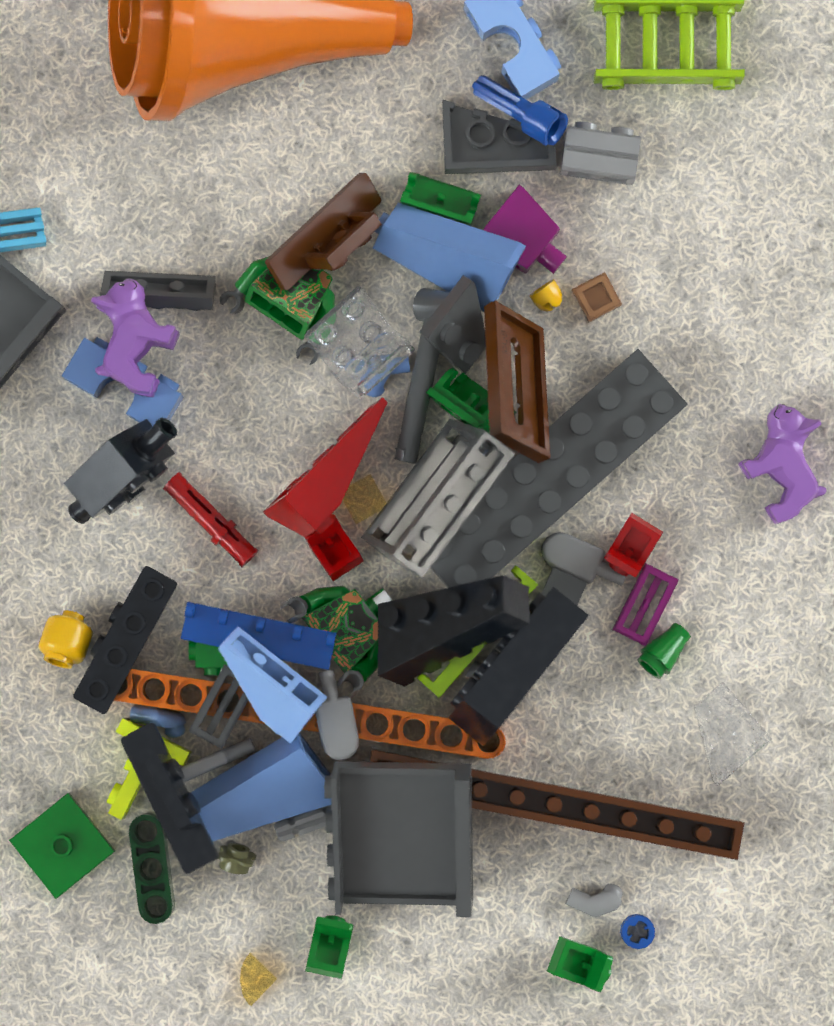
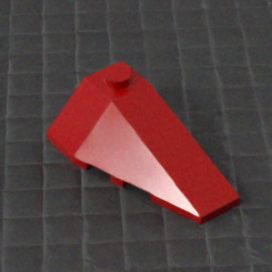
M382 397L373 403L337 438L338 442L335 445H331L313 461V468L305 471L298 479L296 478L263 513L268 518L303 537H306L315 530L319 534L324 532L336 519L332 513L341 505L388 402Z

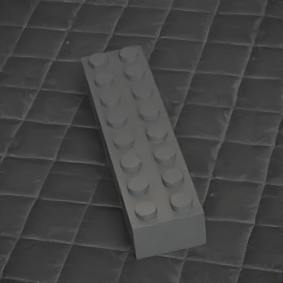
M637 349L549 426L550 459L537 463L519 453L505 466L430 567L431 570L447 588L494 577L688 405L687 402L645 355Z

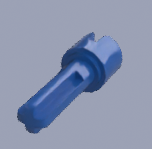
M481 75L473 83L474 95L521 122L523 133L546 146L547 144L555 145L563 136L568 124V117L565 113L542 100L531 103L485 75Z

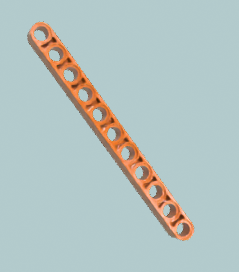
M131 669L126 678L128 684L126 690L117 695L114 701L198 714L215 682ZM156 678L163 682L165 692L160 699L154 701L146 695L145 687L150 680ZM223 683L207 715H215L220 706V695L228 690L231 684ZM190 684L197 685L202 692L201 701L195 706L187 705L182 699L183 689ZM239 686L236 691V694L238 695L240 700L242 694L244 693L241 686ZM248 701L238 720L265 724L260 720L250 701ZM352 703L359 739L480 758L497 757L502 753L506 745L505 736L498 729L496 732L499 738L497 748L491 752H484L479 748L478 742L460 728L462 732L461 741L455 746H447L442 743L440 733L445 726L456 725L449 718ZM225 711L223 718H230L233 711ZM380 713L387 718L388 728L383 734L374 735L368 731L366 721L371 714ZM316 714L313 715V718L302 730L319 732ZM410 719H418L425 726L424 736L417 741L407 739L403 733L404 724Z

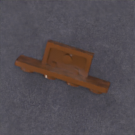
M358 173L266 259L265 264L281 290H289L310 269L334 271L346 264L348 261L347 257L353 251L371 240V234L382 225L376 213L372 212L381 203V197L367 173Z

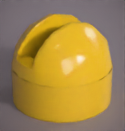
M554 279L529 295L540 310L547 312L552 311L553 306L559 307L562 301L561 290Z

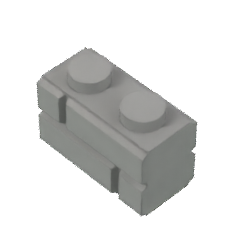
M579 121L575 122L574 127L567 126L560 175L633 185L636 178L641 136L633 135L634 131L625 127H612L611 132L596 130L597 125L590 122Z

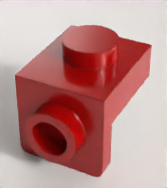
M631 513L604 556V559L610 562L609 566L615 572L623 576L630 574L636 577L662 536L663 531Z
M337 518L321 534L315 530L304 537L332 581H335L364 562L361 554L347 536Z

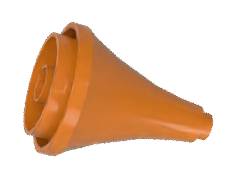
M108 0V44L114 84L121 96L134 97L139 114L147 121H171L185 110L225 91L300 66L350 57L386 55L390 52L392 46H407L411 40L413 30L412 7L407 1Z

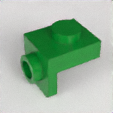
M339 916L317 917L305 971L342 979L354 925L347 923L345 919Z
M560 936L547 972L601 992L605 982L610 977L613 957L591 946Z

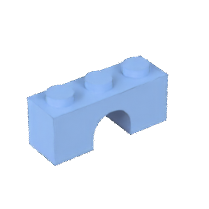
M522 0L464 1V12L482 41L497 33L508 34L517 41L519 45L518 54L513 59L504 63L501 70L502 75L514 93L527 100L558 81L560 75L558 69L561 68V64L552 49L546 51L539 40L542 37V33L532 17L526 19L520 9L523 6Z

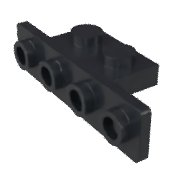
M149 566L143 568L124 604L118 602L111 613L108 621L112 623V626L106 637L100 635L90 652L94 658L73 694L74 699L101 714L108 712L178 585L176 581Z
M148 723L122 737V746L184 873L190 874L218 859L219 854L199 815L201 812L200 806L194 795L188 792L182 780L184 778L183 771L178 762L171 757L157 726L154 723Z

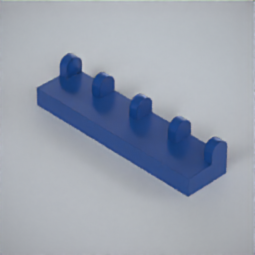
M187 602L180 639L220 647L225 639L237 627H240L280 660L326 670L330 668L337 635L335 632Z

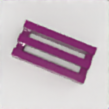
M645 563L612 630L646 646L679 579ZM651 574L655 578L630 628L627 629L623 625L648 575ZM663 580L668 585L641 636L636 631Z

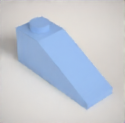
M237 627L218 649L260 720L291 744L327 696L240 627Z

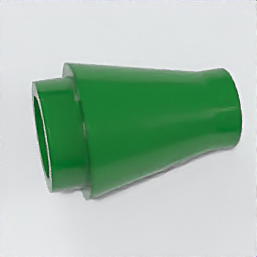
M673 623L668 630L641 649L642 655L637 660L649 674L661 679L664 674H670L691 636L681 625Z

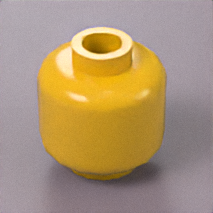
M64 610L62 615H52L47 619L38 644L39 650L44 654L43 659L46 662L66 669L72 668L73 664L83 662L93 636L90 626L84 623L85 617L74 611Z

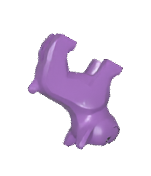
M125 279L123 282H116L106 295L92 297L91 302L97 306L96 308L105 313L114 326L113 335L103 358V364L98 366L95 372L98 375L116 380L135 394L154 397L160 381L151 373L142 374L137 363L148 353L152 346L174 350L180 333L172 325H158L146 308L144 288L136 280Z
M778 404L769 412L767 416V439L763 443L758 455L753 460L745 459L738 463L747 479H753L767 473L784 487L780 502L778 504L772 503L764 508L774 524L785 522L797 516L804 506L814 498L823 496L827 492L824 486L818 485L802 450L809 434L822 423L819 419L805 418L798 410L793 407H787L785 404Z

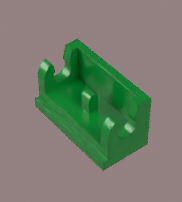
M410 172L400 203L472 226L481 194Z
M450 368L433 388L430 387L426 393L439 407L458 421L486 430L489 433L488 391L463 372L456 378L459 372L454 368ZM454 378H456L453 384L450 386L451 381Z

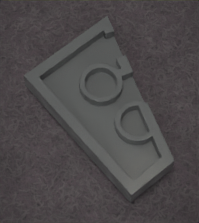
M442 99L445 174L556 170L555 145L547 144L545 146L523 133L521 122L518 120L498 118L488 115L487 111L476 108L473 111L455 106L454 102Z

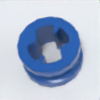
M634 914L624 919L621 924L620 933L628 946L633 949H642L652 943L655 937V928L647 917ZM638 921H642L646 924L643 926V929H648V935L646 938L639 937L637 942H633L630 940L632 934H627L629 925L636 926Z

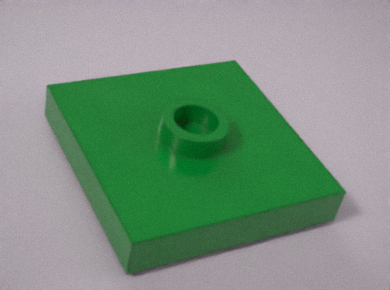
M70 793L63 796L9 840L55 899L116 851Z

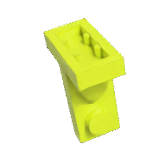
M122 718L116 733L126 736L142 726ZM162 737L171 757L178 764L186 765L192 751ZM129 758L123 768L129 771L122 785L116 782L106 801L112 805L108 814L120 820L125 819L142 786Z

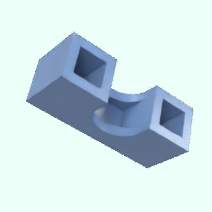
M96 337L94 342L84 338L63 372L62 377L98 398L103 388L109 382L114 381L110 377L101 376L95 372V369L103 364V358L109 343ZM139 361L137 365L141 373L146 374L145 371L148 367ZM160 374L158 378L160 383L154 397H145L134 393V400L126 414L139 423L147 419L152 426L162 417L171 420L184 398L181 393L177 392L180 385Z

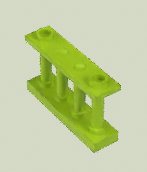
M594 0V11H602V15L606 17V69L595 70L594 84H602V88L607 90L623 89L624 84H713V89L715 90L735 89V84H741L743 81L745 69H731V17L735 16V12L741 11L744 0ZM624 11H639V16L643 17V69H621V16L624 15ZM661 12H676V16L679 17L680 69H657V17L661 15ZM698 12H713V16L716 17V69H694V17L698 15Z

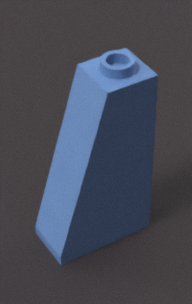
M399 202L390 215L384 212L379 220L382 225L375 231L379 235L373 246V249L448 292L454 288L462 276L469 278L476 285L480 309L483 312L485 305L498 300L526 248L524 244Z
M300 733L291 744L283 737L279 738L191 792L200 806L201 812L199 815L212 841L332 805L331 799H325L324 794L325 776H331V773Z

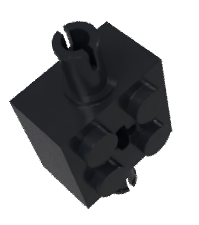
M162 417L152 426L145 419L108 439L64 482V485L77 499L68 507L70 516L76 522L84 524L90 517L94 518L104 511L111 515L126 502L129 504L143 494L146 490L143 485L148 481H155L168 469L165 463L175 454L167 444L177 435L174 424Z

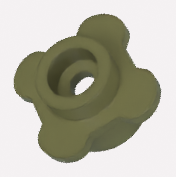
M229 843L228 846L223 845L220 847L221 852H218L219 867L229 873L247 874L249 867L253 866L254 862L252 860H255L257 855L250 852V849L245 845Z

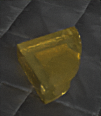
M251 952L247 955L240 971V986L245 1000L252 1006L277 980V977Z

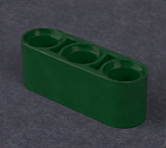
M145 813L136 817L129 826V841L140 916L146 922L159 924L172 915L175 909V897L167 836L157 816L153 813ZM143 820H149L156 825L157 835L152 841H145L138 835V825ZM155 858L161 863L162 872L159 877L149 878L144 874L142 865L145 859ZM151 896H160L166 901L167 910L165 914L156 916L150 913L147 901Z

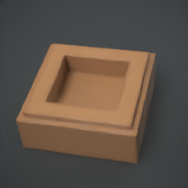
M605 272L572 289L589 323L622 306Z

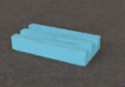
M40 207L0 212V225L34 220L32 223L0 227V237L36 232L34 237L0 241V252L46 246L47 241L44 235Z

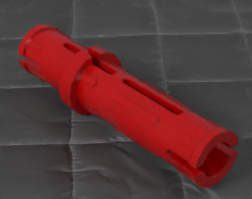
M180 472L166 483L163 490L173 497L212 536L211 542L215 546L220 544L239 563L241 568L258 553L259 550L254 548L235 529L237 524L233 520L227 521Z

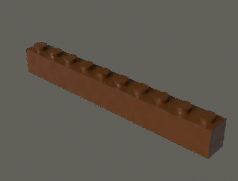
M372 749L370 762L442 763ZM472 768V808L738 860L745 824L742 821Z

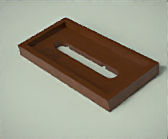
M495 300L484 306L489 433L503 445L537 463H541L550 459L544 328ZM511 343L514 346V351L518 353L515 355L517 404L520 405L517 408L518 423L514 418Z

